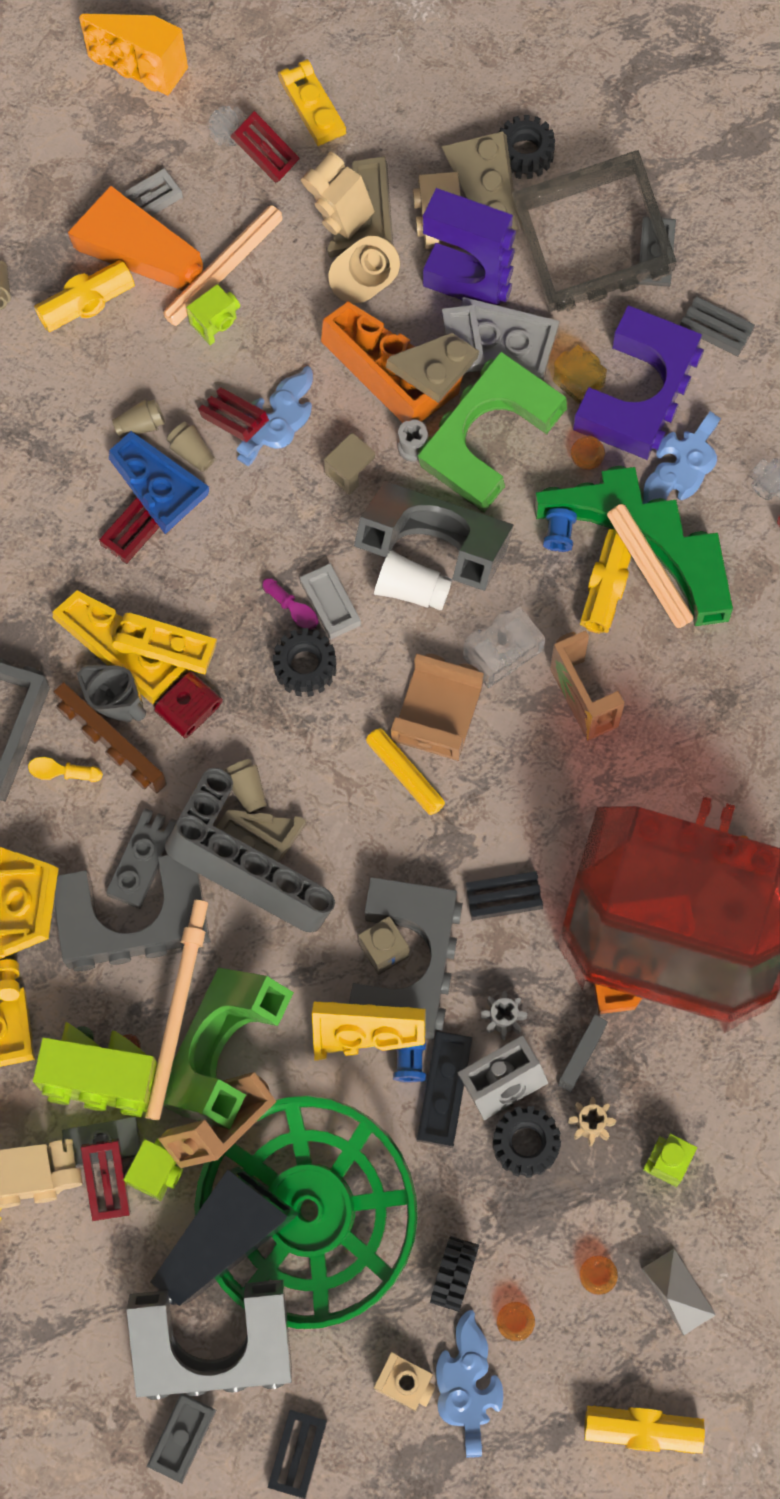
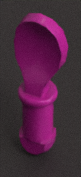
M265 578L262 581L264 592L281 604V608H289L292 619L298 627L308 628V630L316 628L319 620L312 608L306 604L294 602L295 596L284 590L275 579Z

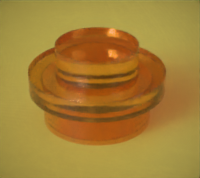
M584 436L575 441L571 448L572 461L582 469H594L604 460V446L595 437Z
M593 1256L588 1258L581 1266L579 1278L586 1291L594 1295H603L615 1287L618 1272L610 1259L604 1256Z
M511 1302L503 1306L499 1311L497 1327L500 1334L507 1340L514 1342L522 1341L533 1332L535 1317L527 1305L521 1302Z

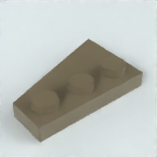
M498 132L441 146L453 171L458 172L459 183L467 199L512 214V229L519 230L506 134Z
M385 156L353 161L351 169L362 176L375 212L350 240L339 233L334 235L333 241H330L327 250L330 258L338 257L350 246L366 236H379L393 244L388 165Z

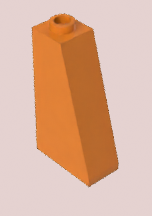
M112 186L102 194L68 231L73 248L77 251L111 264L121 260L129 271L182 291L202 273L204 268L199 251Z

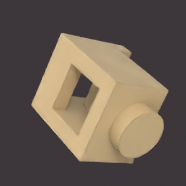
M391 1352L374 1386V1390L416 1412L419 1404L427 1407L436 1385L430 1383L433 1377L432 1373ZM403 1376H411L415 1381L414 1387L409 1391L403 1390L399 1385L400 1379Z

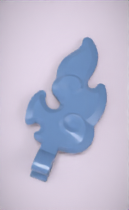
M304 367L300 373L287 377L279 383L276 392L270 396L273 412L267 414L269 421L247 443L244 441L240 443L237 448V452L240 453L237 460L249 467L263 445L279 449L286 447L292 442L294 433L305 425L311 415V403H299V399L308 392L313 382V373L310 367ZM259 398L251 404L263 410L265 400Z
M710 411L695 433L685 431L682 440L677 439L675 432H671L663 438L656 452L657 457L662 458L666 454H674L676 462L660 463L655 472L650 474L644 484L642 504L657 498L667 499L669 493L675 489L679 492L678 499L684 500L692 496L699 489L704 476L713 470L717 462L716 452L706 440L721 420L720 417Z
M468 1310L462 1315L456 1327L458 1356L452 1358L449 1352L444 1350L437 1362L436 1379L440 1391L437 1406L443 1421L453 1426H464L466 1458L482 1457L480 1425L490 1421L486 1410L493 1408L499 1412L502 1409L503 1386L498 1376L493 1375L486 1389L479 1390L476 1387V1381L488 1372V1343L475 1322L474 1311Z

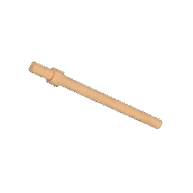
M194 900L189 925L184 927L181 939V943L184 944L145 1116V1118L160 1121L197 952L199 947H203L206 933L203 931L208 902L202 900Z

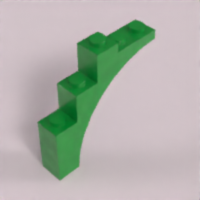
M610 467L606 471L601 472L600 483L596 485L591 482L578 484L574 488L561 489L559 487H549L541 492H536L534 505L536 519H546V513L550 509L563 508L575 512L577 520L592 522L615 529L607 513L614 507L624 504L659 561L676 580L693 615L694 626L729 622L733 605L718 533L708 534L705 531H697L691 533L688 537H684L677 500L667 501L664 498H657L642 504L636 467Z

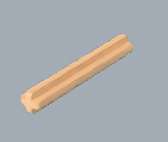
M620 504L607 513L608 518L677 628H681L694 619L691 611L626 506Z

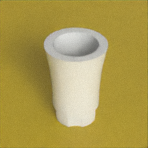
M391 550L383 563L374 595L396 598L426 608L430 605L435 609L442 610L452 578L440 575L439 571L420 565Z

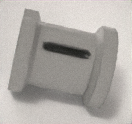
M405 421L398 429V452L403 459L417 462L419 461L418 449L426 443L428 432L425 424L421 421Z

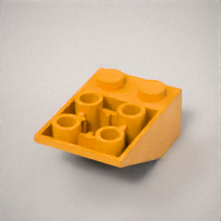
M81 14L79 16L88 57L99 65L105 64L115 69L125 78L131 77L143 83L151 91H159L169 96L188 69L182 29L155 15Z

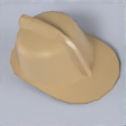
M366 236L358 240L341 253L331 264L328 275L329 285L333 293L341 300L349 301L352 304L363 303L371 299L398 276L400 269L399 254L393 244L382 237Z

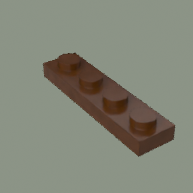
M64 682L53 691L59 703L56 705L58 711L69 721L75 718L83 726L80 729L82 733L92 743L96 744L100 741L107 748L105 751L106 755L117 766L120 767L124 763L132 771L130 774L131 778L142 789L145 790L149 786L157 794L167 785L163 773Z

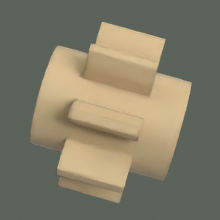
M591 1097L589 1105L585 1107L577 1102L574 1108L579 1113V1117L573 1116L568 1119L569 1124L577 1125L578 1130L574 1135V1139L576 1140L584 1136L588 1138L589 1146L593 1145L595 1138L599 1135L603 1140L607 1141L610 1136L604 1128L605 1126H614L616 1123L615 1119L607 1118L606 1112L610 1105L605 1104L603 1107L595 1105L596 1100L594 1097ZM590 1113L594 1114L596 1121H601L594 1130L589 1129V1123L582 1122L586 1120Z

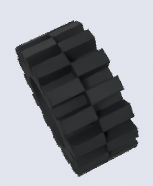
M524 115L523 121H520L519 116L513 117V124L507 120L504 123V128L501 127L499 132H504L507 136L511 173L516 172V178L518 179L522 178V174H527V179H533V172L538 177L543 175V169L547 171L554 159L555 138L553 129L549 130V124L546 121L540 125L541 118L536 116L534 121H529L530 115ZM519 141H530L535 143L538 149L533 153L523 154L517 152L513 146Z
M302 628V634H297L296 630L290 631L291 637L287 638L284 635L281 638V645L276 644L274 648L273 665L279 684H284L287 692L291 693L294 690L296 696L301 697L302 692H307L309 697L314 696V690H318L319 693L325 691L324 685H331L333 682L332 676H335L337 671L333 644L330 645L329 639L325 635L321 638L320 632L314 630L313 634H309L308 628ZM304 651L313 653L319 661L316 669L307 674L298 673L291 665L294 656Z
M521 1106L516 1107L514 1111H508L504 1114L503 1118L498 1121L493 1136L495 1157L498 1162L500 1161L503 1169L513 1172V1175L518 1177L519 1175H524L526 1178H531L533 1175L538 1174L539 1176L546 1169L551 1168L561 1147V1133L559 1128L556 1127V1121L552 1116L549 1118L546 1115V1111L542 1109L540 1111L535 1110L534 1106H528L523 1109ZM531 1128L539 1134L541 1148L534 1155L523 1156L514 1149L512 1137L519 1129Z
M450 1235L430 1303L460 1312L479 1244Z

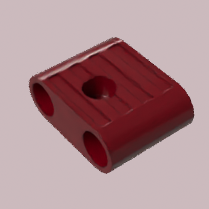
M189 672L156 704L154 711L185 739L192 735L220 707L223 699L195 673Z

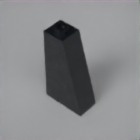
M240 1167L227 1169L150 1283L158 1288V1291L168 1290L171 1305L177 1304L181 1306L191 1302L294 1220L298 1212Z

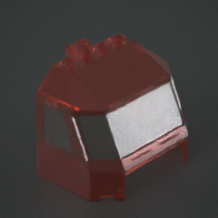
M704 796L695 823L638 806L597 807L558 943V948L573 970L582 991L585 981L726 1023L724 1033L750 1018L769 1010L780 990V848L727 833L735 805L726 803V806L723 807L719 830L704 826L712 807V799Z

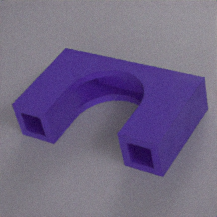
M436 188L423 214V234L458 246L472 255L435 243L423 268V287L459 300H463V297L497 306L500 305L501 301L506 303L512 290V283L509 281L514 266L510 265L515 253V248H512L516 236V230L512 229L513 215Z
M628 305L615 331L612 349L643 360L653 366L661 376L663 387L654 397L642 402H626L588 387L575 414L573 430L648 460L652 450L658 451L666 432L662 431L665 422L672 423L679 406V404L675 403L678 394L685 395L692 378V376L688 375L691 366L697 368L704 353V349L700 348L702 334Z

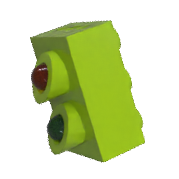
M65 1022L62 1040L42 1038L33 1083L40 1089L42 1095L48 1096L47 1101L52 1103L69 1105L70 1100L84 1102V1107L91 1110L106 1111V1106L121 1109L120 1113L123 1115L140 1118L143 1112H147L157 1061L154 1056L146 1055L141 1050V1042L136 1035L125 1034L122 1036L112 1030L108 1048H102L94 1042V1033L89 1027L79 1026L75 1028Z

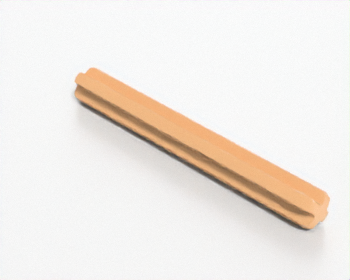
M273 205L268 206L164 310L165 319L174 326L178 325L188 315L186 307L219 284L282 221L280 210Z

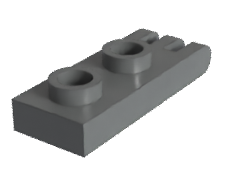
M147 808L142 812L106 891L108 897L141 909L159 869L158 857L165 856V842L177 820L171 818L166 829L163 830L162 826L166 816L158 813L153 824L150 825L149 822L153 811Z

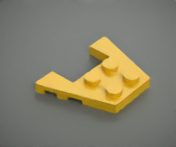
M0 847V959L49 939L59 869L49 863Z

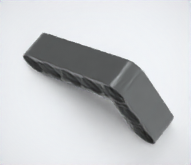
M207 769L165 842V850L169 857L302 931L309 933L318 931L335 907V899L332 893L323 886L212 826L232 790L233 781L230 775L222 769Z

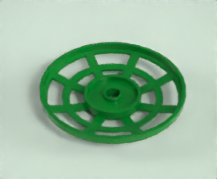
M316 1096L286 1097L276 1100V1103L257 1121L273 1113L285 1110L290 1132L270 1140L259 1148L254 1155L234 1143L218 1160L204 1163L197 1182L194 1211L196 1216L212 1193L213 1182L219 1165L224 1156H227L243 1167V1170L250 1176H256L268 1185V1190L298 1212L294 1220L272 1236L277 1245L266 1259L258 1249L248 1256L251 1263L258 1270L247 1283L269 1281L270 1279H284V1286L287 1288L313 1291L314 1315H299L287 1312L288 1327L295 1329H320L341 1324L364 1313L380 1301L397 1282L408 1262L415 1242L418 1220L417 1197L411 1172L401 1151L389 1134L372 1118L353 1106L334 1099ZM315 1107L333 1110L351 1117L359 1122V1125L349 1141L330 1132L306 1130L301 1108ZM372 1133L383 1143L393 1157L401 1174L404 1189L384 1192L383 1184L375 1167L361 1151ZM308 1141L326 1143L339 1148L342 1152L331 1168L320 1164H312ZM293 1144L297 1166L289 1168L279 1175L263 1163L266 1158L278 1149ZM354 1161L359 1164L366 1174L373 1193L353 1196L349 1185L343 1177ZM306 1199L314 1201L318 1206V1216L313 1221L306 1220L301 1214V1205ZM407 1205L405 1238L399 1256L391 1268L376 1254L385 1232L387 1207ZM375 1209L374 1229L370 1241L366 1245L351 1232L355 1211ZM342 1244L358 1258L344 1271L327 1277L326 1253ZM289 1253L301 1257H310L312 1279L294 1277L280 1271L278 1268ZM366 1266L382 1280L380 1285L360 1302L343 1310L330 1313L328 1289L350 1281ZM229 1271L217 1282L239 1306L245 1309V1286L242 1287Z

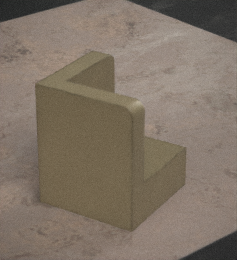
M351 433L324 459L325 474L350 495L359 486L358 474L375 459V451L354 433Z

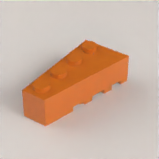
M349 301L323 319L321 342L402 423L411 420L422 422L459 394L462 377L442 400L437 403L386 368L387 359L390 356L415 346L410 344L411 340L401 333L396 335L384 328L383 322Z

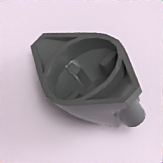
M84 665L77 673L88 705L97 712L126 722H131L133 719L141 721L145 718L146 711L143 708L139 687L128 669L121 666Z

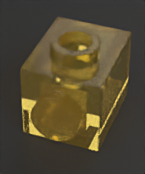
M576 345L570 352L564 351L554 362L553 382L579 405L588 387L599 391L605 386L607 369L593 352L585 351L580 345Z

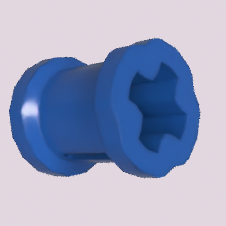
M563 508L548 510L546 513V519L549 521L547 536L544 537L543 547L558 552L572 550V526L577 521V514Z
M426 1042L424 1045L396 1049L397 1071L393 1073V1080L399 1082L425 1081L426 1074L422 1072L423 1050H426Z

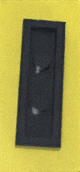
M436 1031L417 1142L449 1148L454 1147L464 1084L458 1072L468 1067L473 1037Z

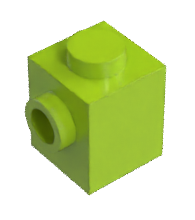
M158 1138L155 1143L144 1139L124 1181L128 1186L162 1201L168 1187L174 1189L177 1185L183 1168L177 1165Z

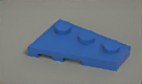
M132 431L109 450L108 459L164 534L170 531L209 494L208 485Z

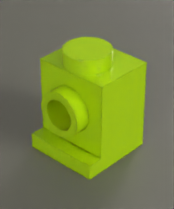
M217 284L186 308L190 325L209 345H212L215 342L214 335L219 331L227 330L234 320L237 319L236 311L241 306L237 298L230 291L225 293Z
M669 1134L667 1139L659 1136L643 1171L677 1188L698 1147L672 1134Z

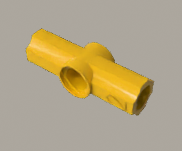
M118 260L90 276L83 273L72 277L65 284L64 290L34 305L35 312L44 328L51 332L79 316L81 318L95 316L104 308L108 300L134 287V280L125 263Z
M616 529L608 530L599 562H595L588 586L589 595L580 621L581 626L590 632L598 634L609 632L616 612L617 602L622 599L629 575V570L627 569L632 555Z
M595 1405L586 1407L584 1423L585 1441L625 1445L627 1449L660 1452V1449L690 1454H702L705 1438L704 1419L663 1414V1411L628 1407V1410Z

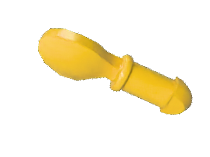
M47 757L35 758L28 765L29 773L41 780H51L59 775H64L66 780L72 778L97 782L103 776V772L97 766L73 765L70 762L62 766L54 759Z

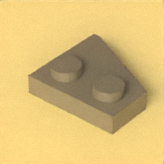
M450 333L390 356L387 359L386 368L439 403L478 359L479 350L454 333Z
M227 810L216 828L280 863L305 827L306 820L302 817L287 819L273 817V814L258 813L250 815L245 811Z

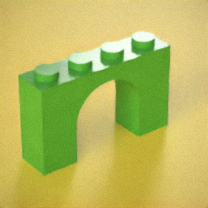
M500 352L495 360L491 358L486 362L481 370L480 379L474 386L470 384L463 391L460 397V404L454 411L449 410L443 416L439 423L440 429L433 437L429 436L426 443L418 449V460L421 468L484 513L505 488V483L501 474L474 456L467 448L466 436L472 423L479 416L489 411L508 410L518 414L547 435L567 410V401L564 395L503 352Z
M218 967L173 1061L163 1106L182 1117L197 1121L206 1120L208 1124L230 1129L246 1094L216 1078V1067L221 1051L229 1038L247 1023L260 1022L278 1026L294 992L265 975Z

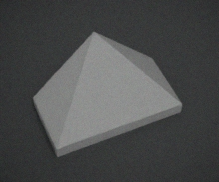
M675 1249L642 1268L645 1276L683 1336L716 1315Z

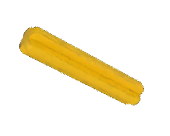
M383 729L373 730L367 736L366 743L429 815L439 812L445 805L443 798Z

